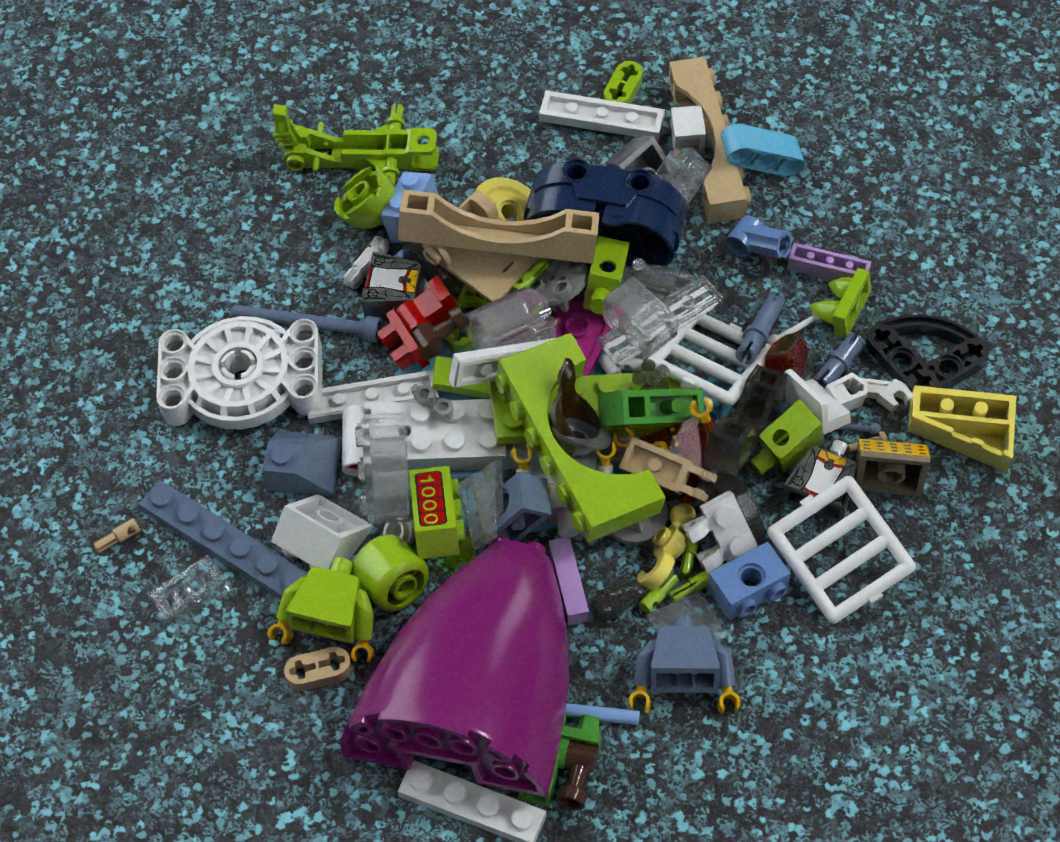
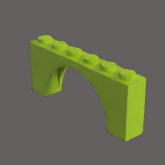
M572 333L500 359L494 380L501 394L505 393L510 401L509 407L513 418L516 421H521L525 429L524 434L528 445L532 449L536 448L544 474L552 477L556 485L555 491L559 501L563 505L566 504L568 506L575 530L578 533L582 532L587 543L661 513L666 497L650 469L633 474L599 472L575 461L555 440L549 426L548 407L558 393V372L563 366L564 360L569 358L575 365L576 379L583 376L586 363L583 352Z

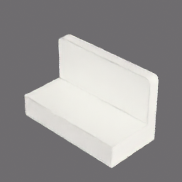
M792 369L784 371L786 402L792 406L800 399L822 423L824 435L851 423L850 411L813 378L804 381Z

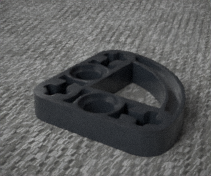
M903 315L884 320L869 329L866 339V348L893 379L905 383L912 393L917 382L920 385L927 384L928 387L945 389L954 387L982 370L986 366L990 353L988 345L968 328L954 321L931 315ZM910 334L930 335L956 344V346L925 364L900 336ZM876 338L880 340L887 339V344L883 341L876 342L875 340ZM968 352H970L971 354H980L979 358H977L975 355H972L969 358H967ZM905 358L911 365L908 368L901 369L893 364V360ZM943 365H950L956 369L957 373L947 376L942 374L939 368Z

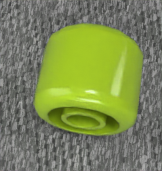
M388 534L370 540L361 548L354 559L352 575L360 579L361 589L367 592L369 599L379 609L387 612H396L410 606L420 597L429 580V568L425 561L402 538Z

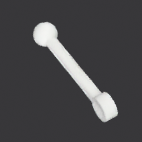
M812 311L811 317L778 335H770L768 343L776 347L784 338L813 322L821 323L823 320Z

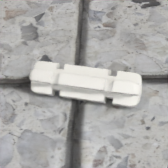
M376 236L369 244L371 248L367 247L352 265L354 268H350L345 273L343 278L347 286H350L352 289L359 288L364 281L362 278H366L368 275L372 252L386 254L390 249L387 239Z

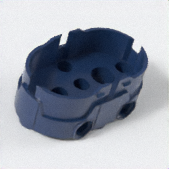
M571 159L548 165L535 175L524 212V220L551 216L565 209L599 213L597 239L598 236L630 242L624 273L651 274L665 269L672 262L674 252L678 250L688 204L672 184L658 176L652 175L648 170H627L611 163L599 165L589 164L582 159ZM604 262L603 271L613 272L614 265ZM586 263L590 272L591 264Z

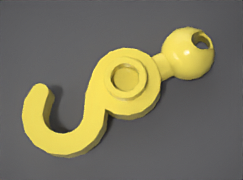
M687 503L674 506L670 510L669 515L671 525L668 528L665 526L660 528L653 537V553L657 557V563L649 573L641 570L637 575V581L649 591L656 589L664 582L673 569L675 559L686 548L687 544L684 542L686 534L683 532L681 525L696 519L694 508Z

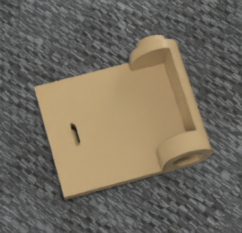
M475 190L458 207L481 217L503 220L499 217L498 209L494 202L479 190ZM422 243L424 248L423 255L431 264H439L494 306L512 290V286L540 259V257Z

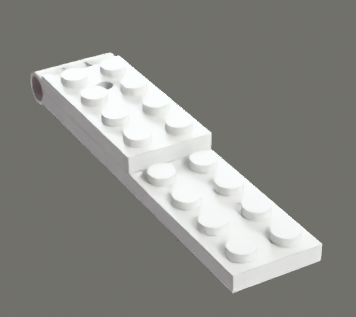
M490 399L450 400L453 404V416L450 420L439 418L433 409L424 407L418 402L365 403V407L349 406L342 411V471L349 476L409 473V470L450 466V471L487 470L489 468L494 470L519 469V464L511 457V451L515 447L517 458L524 460L528 455L526 450V444L528 445V443L497 445ZM618 437L622 442L630 440V437ZM611 438L609 447L600 450L601 454L608 456L612 453L613 438ZM615 443L617 451L614 457L610 459V464L619 465L626 448L620 447ZM536 448L532 449L533 456L529 461V467H532V461H540ZM592 450L585 456H571L573 459L596 458L597 463H600V457L597 455L596 450Z

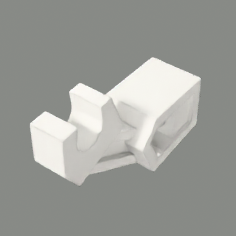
M850 373L826 385L825 388L848 411L861 407L865 398L877 399L876 401L890 412H894L899 405L894 398L902 399L905 406L910 404L912 396L908 386L897 379L893 381L860 378L854 373ZM848 390H850V391L853 392L854 394H853V395H850L849 392H848Z

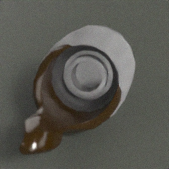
M566 358L557 375L558 395L550 408L548 421L555 440L570 457L585 456L592 450H602L609 447L611 435L604 427L600 426V420L592 406L576 392L575 365L571 359Z

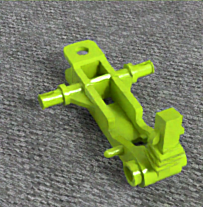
M396 103L391 105V115L387 119V124L376 130H344L343 138L323 133V122L318 123L317 131L304 126H296L293 124V120L289 118L287 106L274 104L273 118L275 124L273 137L276 138V143H279V147H284V162L290 170L299 171L303 168H312L313 171H317L318 168L365 169L368 167L376 169V166L389 177L395 186V182L399 178V169L434 171L437 169L439 161L436 131L433 128H409L403 130L405 126V121L402 119L404 107L401 104H398L397 108ZM426 138L429 142L427 144H419L418 140ZM315 149H332V154L328 155L327 152L321 153L315 151Z

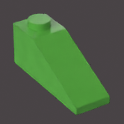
M702 388L620 390L597 394L601 427L701 422L700 418L692 415L690 411V404L693 400L696 401L698 410L704 412Z

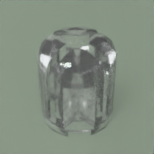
M530 287L515 290L463 315V317L469 319L470 324L464 326L473 351L556 338L557 333L555 318H548L552 312L548 302L539 292Z

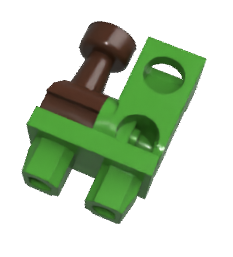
M565 712L560 747L547 797L518 791V800L550 807L558 771L562 769L569 771L567 785L559 788L556 802L562 807L572 810H581L585 807L587 794L582 787L586 775L595 770L601 749L598 717L586 714L581 715L578 728L565 726L567 712Z

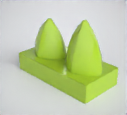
M857 268L853 277H843L828 282L831 291L841 298L840 301L824 300L810 304L809 307L816 316L834 325L835 336L846 338L871 293L870 271Z

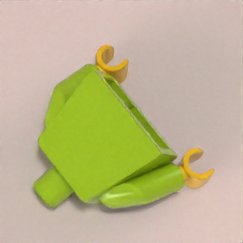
M336 557L330 570L313 567L306 576L299 578L283 591L276 618L279 619L278 623L269 627L268 637L271 640H275L277 631L281 628L284 633L281 644H288L292 640L293 630L353 644L355 638L358 640V645L352 649L351 658L354 662H357L358 650L365 648L368 651L367 663H370L374 658V650L368 645V640L372 639L374 613L367 592L361 589L360 579L350 575L353 563L346 558Z

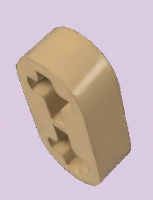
M329 647L292 657L286 662L284 667L286 682L293 690L307 691L344 681L352 670L350 656L343 648ZM337 659L340 669L333 670L331 660ZM303 668L305 678L298 679L296 669Z

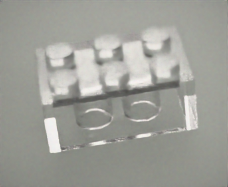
M405 412L364 415L361 423H357V426H355L356 447H363V457H360V461H358L359 481H365L366 489L360 495L361 516L367 515L368 524L410 522L412 503Z

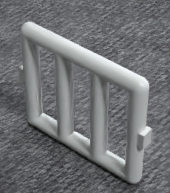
M697 311L678 324L649 356L646 362L647 366L681 383L680 387L684 389L702 388V394L727 406H733L775 356L776 349L767 343L764 348L760 349L754 363L745 364L748 358L747 355H745L741 363L735 356V349L692 328L698 324L740 345L743 341V328L733 323L728 325ZM684 339L746 370L742 375L678 344ZM671 355L733 386L728 391L665 361V358Z
M845 476L814 498L810 494L800 501L801 506L770 526L767 530L769 538L828 622L832 624L838 623L868 602L871 605L883 598L882 592L916 569L913 559L852 476ZM847 492L858 509L795 551L784 534ZM867 520L878 537L815 579L804 561ZM887 548L899 565L835 607L824 592V589Z

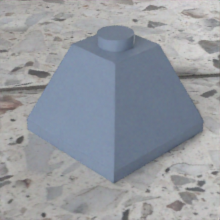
M278 430L268 441L262 468L267 491L306 495L319 494L321 496L333 497L342 452V436Z

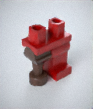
M438 275L427 282L430 287L415 299L401 304L396 311L392 309L386 313L390 322L376 332L388 350L401 341L404 342V344L390 353L402 371L418 362L422 369L430 364L429 359L442 353V341L457 328L460 332H464L472 327Z

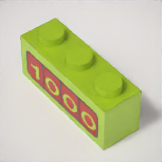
M450 466L409 470L418 556L422 559L460 555L458 541L465 540L458 478L451 479Z

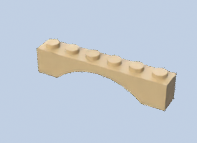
M705 56L669 62L668 82L674 103L678 107H702L705 132L713 150L714 159L710 170L703 180L702 202L708 223L741 219L746 215V205L751 204L750 190L748 186H743L742 183L744 179L743 167L731 165L727 160L723 147L721 132L729 126L727 114H722L721 93L714 89L716 84L713 68H708Z
M403 189L399 210L398 240L593 264L599 213L565 209L554 215L534 220H496L466 212L447 202L437 193Z

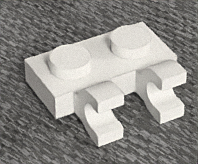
M730 490L700 505L699 507L703 515L681 525L687 538H690L692 543L704 538L709 531L712 532L718 545L696 554L701 567L707 573L718 568L723 561L728 563L758 547L736 498Z

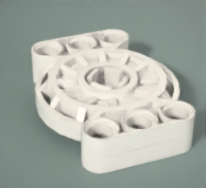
M239 316L223 319L209 325L196 334L192 340L179 329L168 330L159 339L156 398L164 420L171 426L183 425L195 414L196 417L209 425L223 429H246L257 427L273 420L284 412L289 405L302 416H308L309 411H317L322 406V345L317 325L309 319L295 321L286 331L270 320ZM247 370L244 373H241L240 380H236L234 375L235 373H237L238 371ZM306 391L311 392L309 395L302 396Z

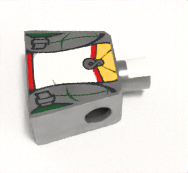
M372 252L362 298L364 319L367 316L388 319L386 313L392 309L396 311L401 304L415 299L430 287L427 282L423 281L422 265L419 262Z
M840 440L831 441L828 450L817 446L811 447L786 480L782 502L799 508L801 506L800 501L810 494L814 498L845 476H852L854 478L857 463L846 458L850 447ZM846 492L814 514L837 523L845 518L850 496Z

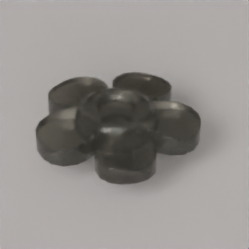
M647 359L641 363L643 372L636 371L633 373L632 382L635 385L644 384L640 390H654V388L669 389L668 382L661 379L668 377L670 370L664 364L657 366L655 369V362Z

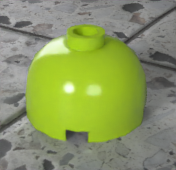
M375 166V171L368 167L355 174L344 185L343 189L347 192L343 198L340 199L337 196L335 200L334 210L336 214L352 227L366 230L384 225L381 214L393 198L395 186L379 167Z

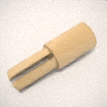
M134 518L113 529V532L94 542L93 545L95 550L101 553L141 530Z

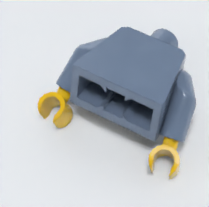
M679 616L673 620V626L660 627L657 638L651 639L637 655L633 682L637 686L636 691L629 697L631 710H634V701L636 699L644 698L646 700L645 713H648L651 708V701L647 694V686H651V692L719 693V687H722V695L717 701L718 711L721 714L724 713L723 699L732 700L734 711L738 710L741 700L732 689V686L736 685L732 655L718 640L712 638L709 628L706 626H694V622L690 617Z

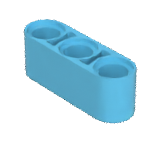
M732 124L721 132L723 147L727 160L731 165L787 177L800 173L805 167L804 158L795 136L745 124Z

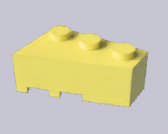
M914 385L910 400L908 432L1007 473L1013 460L1016 396Z

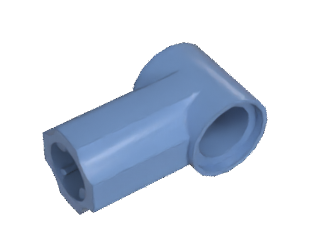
M745 215L728 235L725 243L727 248L739 257L746 258L751 252L776 258H786L791 252L793 238L789 231L765 227L755 217Z

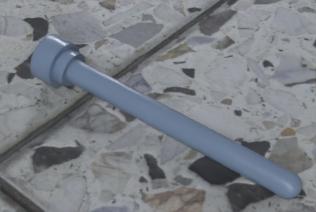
M234 305L230 311L233 317H258L274 323L292 325V323L300 319H309L317 325V329L358 334V337L363 338L365 342L378 343L380 341V337L376 333L382 328V318L367 316L366 319L361 318L360 321L242 305Z

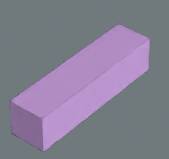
M793 243L787 270L834 280L843 277H853L857 268L870 271L871 261Z
M570 536L549 540V553L554 565L567 624L569 626L588 622L589 609Z

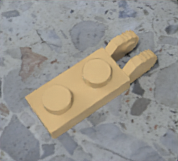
M631 437L618 466L619 469L630 474L650 469L659 486L680 495L684 493L705 503L709 495L703 490L687 486L688 478L692 473L706 482L715 483L718 477L710 471L695 466V463L635 437Z

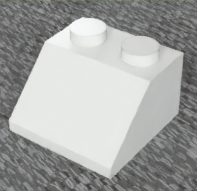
M317 494L284 506L271 542L281 547L282 552L286 555L298 557L307 562L310 568L320 567L330 570L336 557H343L348 560L371 532L373 525Z

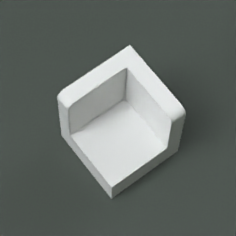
M702 107L671 108L670 130L674 156L704 154L706 132Z

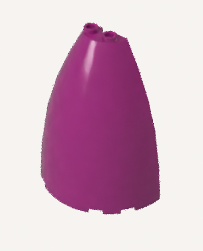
M498 536L494 539L493 544L460 567L421 604L397 633L367 682L341 737L340 747L343 757L408 770L411 768L414 755L464 764L471 767L479 784L547 797L560 747L568 695L569 643L563 602L554 565L545 554L546 548L542 544L534 541L525 544Z

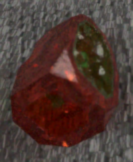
M795 332L779 338L772 344L765 355L764 366L772 382L785 386L784 371L792 369L800 378L802 377L804 365L808 357L807 342L801 334Z

